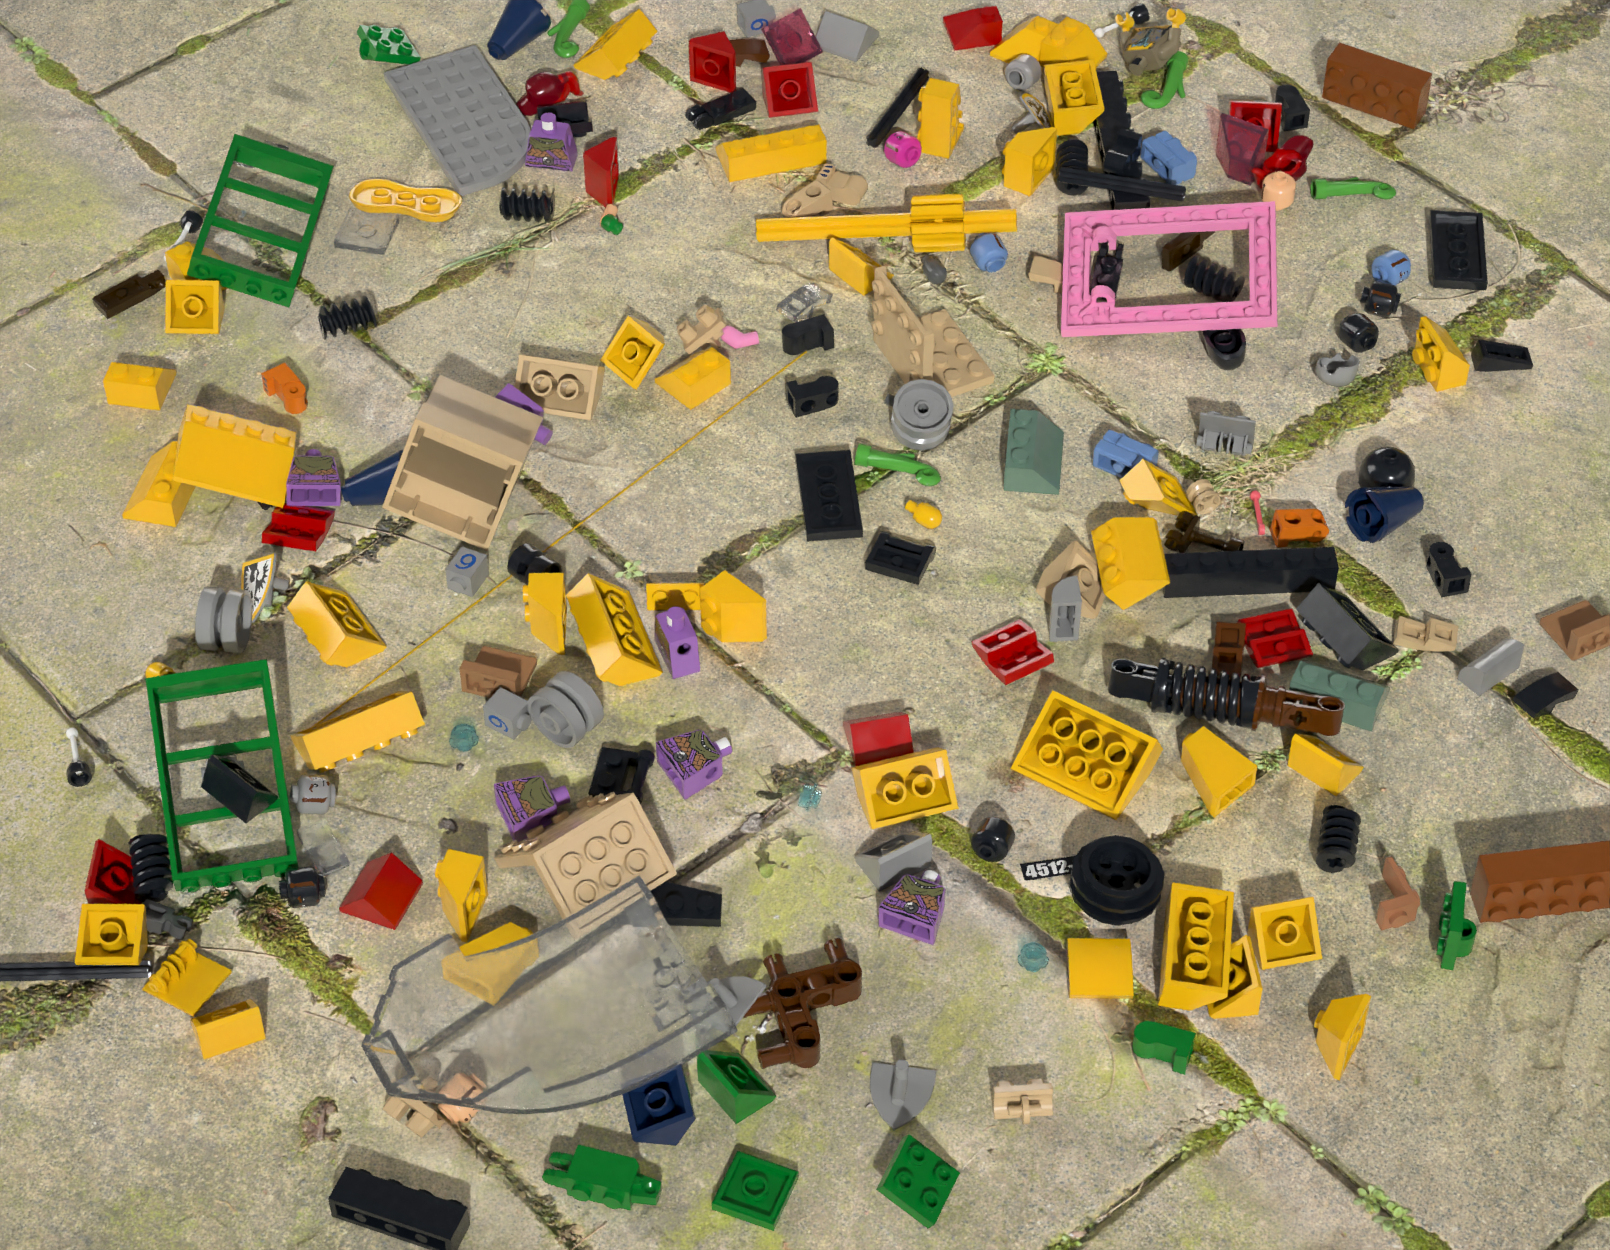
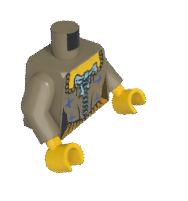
M1172 8L1167 11L1166 17L1172 22V25L1134 28L1132 32L1130 29L1134 25L1133 17L1126 12V19L1124 21L1123 17L1117 14L1115 18L1116 23L1122 27L1123 31L1120 33L1122 56L1124 61L1128 63L1129 71L1133 75L1139 76L1146 70L1161 69L1178 52L1182 45L1179 25L1183 24L1186 20V15L1180 9L1175 11Z

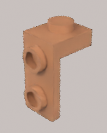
M1392 856L1385 858L1382 877L1395 898L1379 903L1376 923L1381 931L1392 927L1399 928L1406 923L1415 921L1417 910L1420 906L1419 895L1408 884L1403 868L1396 864Z

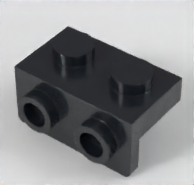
M586 101L537 107L538 120H541V116L544 113H553L556 116V122L568 123L570 125L573 137H583L587 135V132H593Z

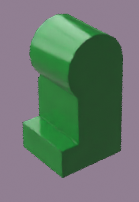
M1143 1021L1137 1024L1134 1029L1132 1049L1138 1057L1143 1059L1156 1058L1172 1063L1174 1072L1185 1075L1193 1052L1196 1033L1153 1021Z

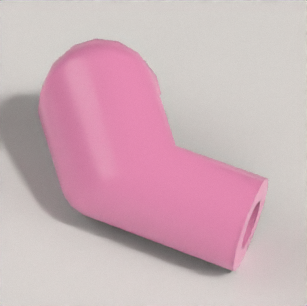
M726 326L722 329L724 335L720 338L734 349L759 344V337L756 331L743 334L732 326Z

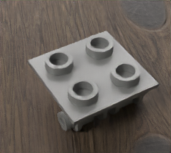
M1216 411L1200 412L1199 435L1196 446L1202 447L1201 450L1215 451L1217 439H1220L1218 452L1221 453L1223 440H1228L1226 454H1229L1231 441H1234L1232 454L1240 456L1251 455L1256 421L1241 415L1228 417Z

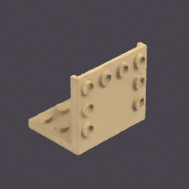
M885 266L875 268V280L872 282L874 301H872L874 321L871 322L874 332L873 340L905 384L919 379L935 381L944 386L951 397L994 383L993 372L945 309L917 318L887 278V268Z
M611 792L605 796L602 793L595 797L589 795L576 803L577 808L568 813L567 810H564L551 818L553 823L544 828L542 825H539L526 833L528 838L520 842L514 840L501 847L503 853L494 857L499 869L534 865L572 937H577L677 875L634 793L615 795L614 792Z

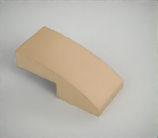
M1034 256L1029 272V281L1053 284L1054 293L1062 294L1063 263Z
M1399 616L1395 622L1393 644L1423 651H1454L1457 645L1458 626L1432 617L1427 624Z

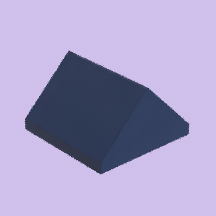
M681 1062L620 1085L634 1142L676 1146L696 1119Z

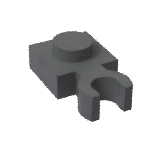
M146 899L144 901L148 932L161 934L165 930L172 937L181 940L184 939L185 931L190 932L193 922L191 918L183 915L176 916L174 915L175 909Z

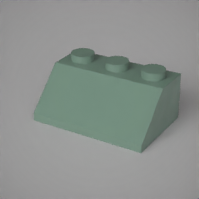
M1010 409L1004 491L1059 495L1064 432L1039 411Z
M1302 660L1299 662L1291 679L1289 690L1324 697L1331 696L1342 700L1345 704L1342 722L1372 732L1390 687L1308 660Z

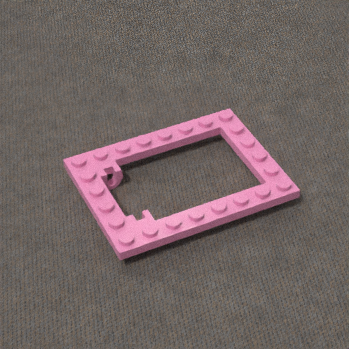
M1275 201L1065 213L1061 314L1062 337L1278 327ZM1249 229L1250 301L1115 308V293L1108 286H1096L1091 290L1090 295L1091 251H1099V243L1108 242L1109 250H1116L1117 236ZM1105 297L1107 302H1098L1097 298Z

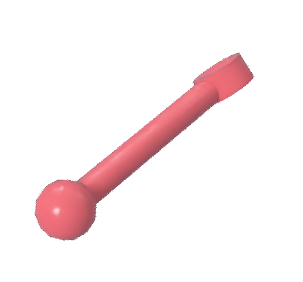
M1254 490L1250 493V499L1254 502L1258 535H1265V525L1263 524L1259 504L1261 494L1259 491Z

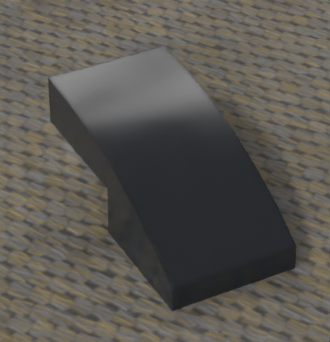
M1555 672L1527 686L1514 696L1513 701L1532 718H1537L1552 713L1556 704L1574 699L1579 689L1559 672Z

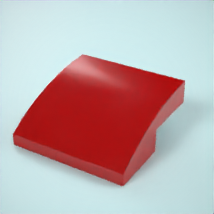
M284 503L283 508L276 507L272 511V523L262 532V543L316 552L331 527L335 511L306 506H287V503Z
M1293 608L1238 619L1237 623H1246L1245 648L1257 668L1313 656L1304 629H1300Z
M1021 619L972 641V647L978 656L1005 685L1054 663L1053 652L1037 641L1036 631Z

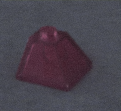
M801 8L761 29L780 65L805 63L823 53Z
M1222 113L1219 121L1216 157L1227 178L1251 186L1255 181L1251 170L1253 168L1263 169L1269 129Z

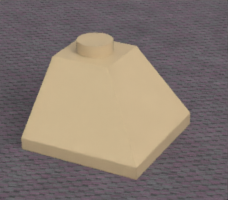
M1075 540L1043 571L1035 591L1051 606L1052 591L1056 584L1067 577L1078 576L1082 599L1081 616L1095 619L1099 614L1106 595L1103 593L1097 561Z

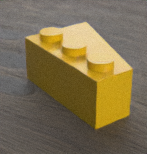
M930 78L926 86L921 87L918 100L922 102V107L918 114V121L921 122V127L918 131L917 139L921 143V153L949 159L964 130V124L959 123V118L963 116V112L958 110V105L961 104L960 87L956 83Z

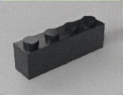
M346 1166L328 1198L332 1217L429 1250H458L470 1226L468 1207L464 1206L461 1202L436 1197L424 1189L415 1190L403 1186L402 1183L394 1179L385 1180L373 1176L364 1169L356 1170Z

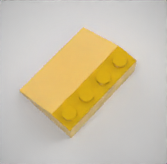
M187 404L178 433L172 480L283 508L287 492L286 482L295 450L296 432L283 427L263 424L256 420L239 418L229 413H220L201 406Z
M1052 690L1010 769L1117 820L1149 777L1163 748L1157 739Z

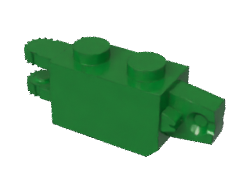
M579 1144L574 1155L557 1151L550 1155L549 1162L552 1166L568 1172L549 1168L544 1170L542 1175L545 1183L567 1189V1195L572 1196L576 1200L584 1202L589 1200L601 1203L611 1209L621 1208L631 1211L633 1203L657 1205L662 1191L661 1181L640 1174V1167L635 1158Z

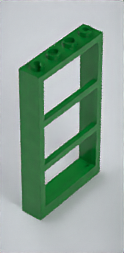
M234 134L196 242L187 275L200 280L220 281L222 287L289 308L334 166ZM237 161L317 187L318 191L314 204L228 177L233 162ZM224 188L236 190L310 214L302 242L300 243L216 216L215 214ZM211 225L298 253L289 282L202 255Z
M267 659L145 678L172 880L175 890L182 892L188 890V893L198 891L200 887L213 886L222 888L229 886L231 882L242 880L248 883L257 882L266 876L285 877V872L288 869L299 868ZM256 688L263 689L270 737L171 753L166 752L160 704ZM272 749L279 798L261 813L281 810L287 855L183 872L177 827L237 818V816L226 807L175 815L168 765L209 759L211 755L221 757Z

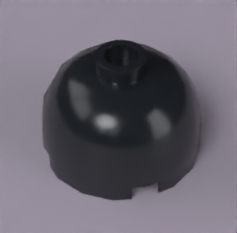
M1380 447L1371 451L1362 461L1358 481L1361 488L1414 487L1415 466L1409 455L1395 447Z

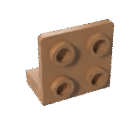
M1587 600L1540 619L1539 624L1572 661L1610 646V614L1601 616Z
M483 646L475 662L463 660L459 668L462 692L491 698L501 687L521 697L537 665V659Z

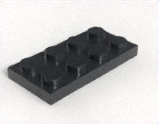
M1430 210L1429 225L1433 288L1486 291L1488 280L1483 213Z
M839 450L795 454L807 542L863 537V526L851 451Z

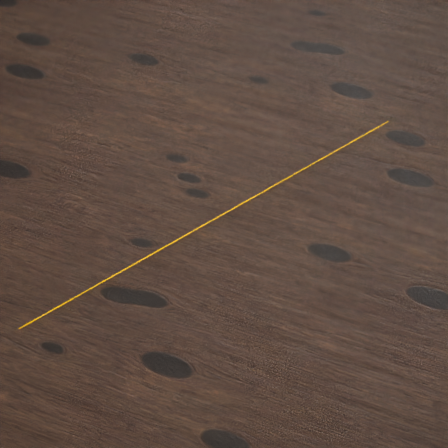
M805 351L803 354H801V355L798 356L796 359H794L791 363H789L788 365H786V367H784V368L781 369L779 372H777L774 376H772L771 378H769L766 382H764L762 385H760L757 389H755V390L752 391L750 394H748L745 398H743L742 400H740V401H739L737 404H735L732 408H730V409L727 410L725 413H723L720 417H718L717 419H715V421H713L712 423H710L707 427H705V428L702 429L700 432H698L695 436H693L692 438H690V440H688V441L685 442L682 446H680L679 448H677L674 452H672L670 455H668L666 458H664L662 461H660L657 465H655L654 467H652L649 471H647L646 473H644V475H642V476L639 477L636 481H634L633 483H631L628 487H626L624 490H622L620 493H618L616 496H614L612 499H610L608 502H606L603 506H601L600 508H598L595 512H593L591 515H589L587 518H585L583 521H581L579 524H577L574 528H572L570 531H568L566 534H564L562 537H560L558 540H556L554 543H552L549 547H547V548H546L544 551H542V552L544 553L546 550H548L549 548H551V547H552L554 544H556L559 540H561V539L564 538L567 534H569L570 532H572L575 528H577L579 525H581L583 522H585L588 518H590L591 516H593L596 512H598L599 510H601V509H602L604 506H606L609 502H611V501L614 500L617 496H619L620 494H622V493H623L625 490H627L630 486H632L633 484H635L638 480H640L641 478H643L646 474H648L650 471H652L654 468H656L658 465H660L663 461H665L666 459H668V458H669L671 455H673L676 451H678L679 449H681L684 445H686L688 442H690L692 439H694L696 436H698L701 432H703L704 430H706L709 426H711L713 423H715L717 420H719L721 417H723L726 413H728L729 411H731L734 407H736L738 404H740L742 401H744L746 398H748L751 394H753L754 392H756L759 388H761L763 385H765L768 381H770L771 379H773V378H774L775 376H777L780 372H782V371L785 370L788 366H790L792 363H794L797 359H799L800 357H802L805 353H807V351ZM510 575L508 578H506L503 582H501L499 585H497L495 588H493L490 592H488V593L485 594L482 598H480L479 600H477L474 604H472L470 607H468L465 611H463V612L460 613L457 617H455L454 619H452L449 623H447L445 626H443L440 630H438L437 632H435L432 636H430L428 639H426L423 643H421L420 645H418L415 649H413V650L410 651L407 655H405L403 658H401L400 660H398V662H396L395 664H393V665H392L391 667H389L386 671H384L383 673H381L378 677H376L374 680H372L369 684H367L366 686H364L361 690H359L357 693H355L354 695H352V697H350L349 699H347V700H346L345 702H343L340 706H338L337 708H335L332 712H330L328 715H326L323 719H321L320 721H318V722H317L316 724H314V725H317V724L321 723L324 719H326L328 716H330L333 712H335L336 710H338V709H339L340 707H342L345 703H347L349 700H351L353 697H355L357 694H359L362 690H364V689L367 688L370 684H372L374 681H376L379 677H381L382 675H384V674H385L386 672H388L391 668H393L395 665H397L399 662H401L403 659H405L408 655H410V654L413 653L416 649H418L420 646H422L425 642H427L428 640H430L433 636H435L436 634H438L441 630H443L445 627H447L450 623H452L453 621H455L458 617H460L462 614H464L466 611H468L470 608H472L475 604H477L478 602H480L483 598H485L487 595H489L491 592H493L495 589H497L500 585H502L503 583H505L508 579H510V578L512 577V575Z

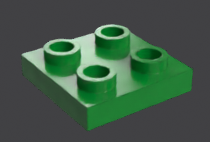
M359 25L357 34L361 39L359 47L361 59L407 65L420 61V55L405 32L400 28Z
M1454 881L1451 893L1445 892L1443 911L1445 912L1441 911L1438 930H1441V934L1438 937L1436 955L1442 956L1441 969L1453 970L1456 957L1468 956L1473 949L1477 929L1472 921L1464 918L1467 885L1465 882Z
M908 1134L902 1137L876 1190L928 1229L935 1225L960 1172Z

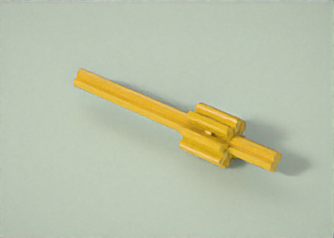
M963 194L914 195L911 198V213L756 219V237L758 242L831 239L832 237L841 239L912 236V247L916 253L964 251L966 247V234L1017 232V210L965 211Z

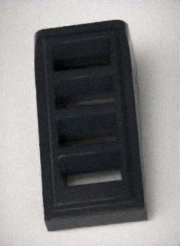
M1478 339L1471 353L1475 371L1527 370L1533 367L1527 347Z

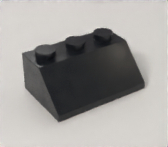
M1320 583L1315 586L1296 608L1303 616L1301 620L1303 624L1312 631L1316 630L1321 635L1319 637L1320 642L1330 650L1334 649L1338 653L1337 660L1349 669L1352 666L1363 671L1396 655L1399 651L1347 595Z

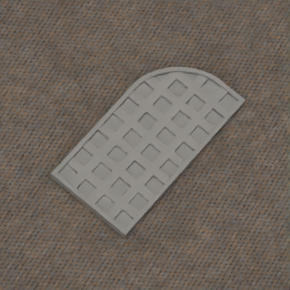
M476 45L384 72V80L455 191L461 196L494 187L513 176L525 163L530 126Z

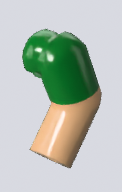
M608 204L600 218V226L607 232L611 231L614 235H618L624 226L616 217L617 207Z

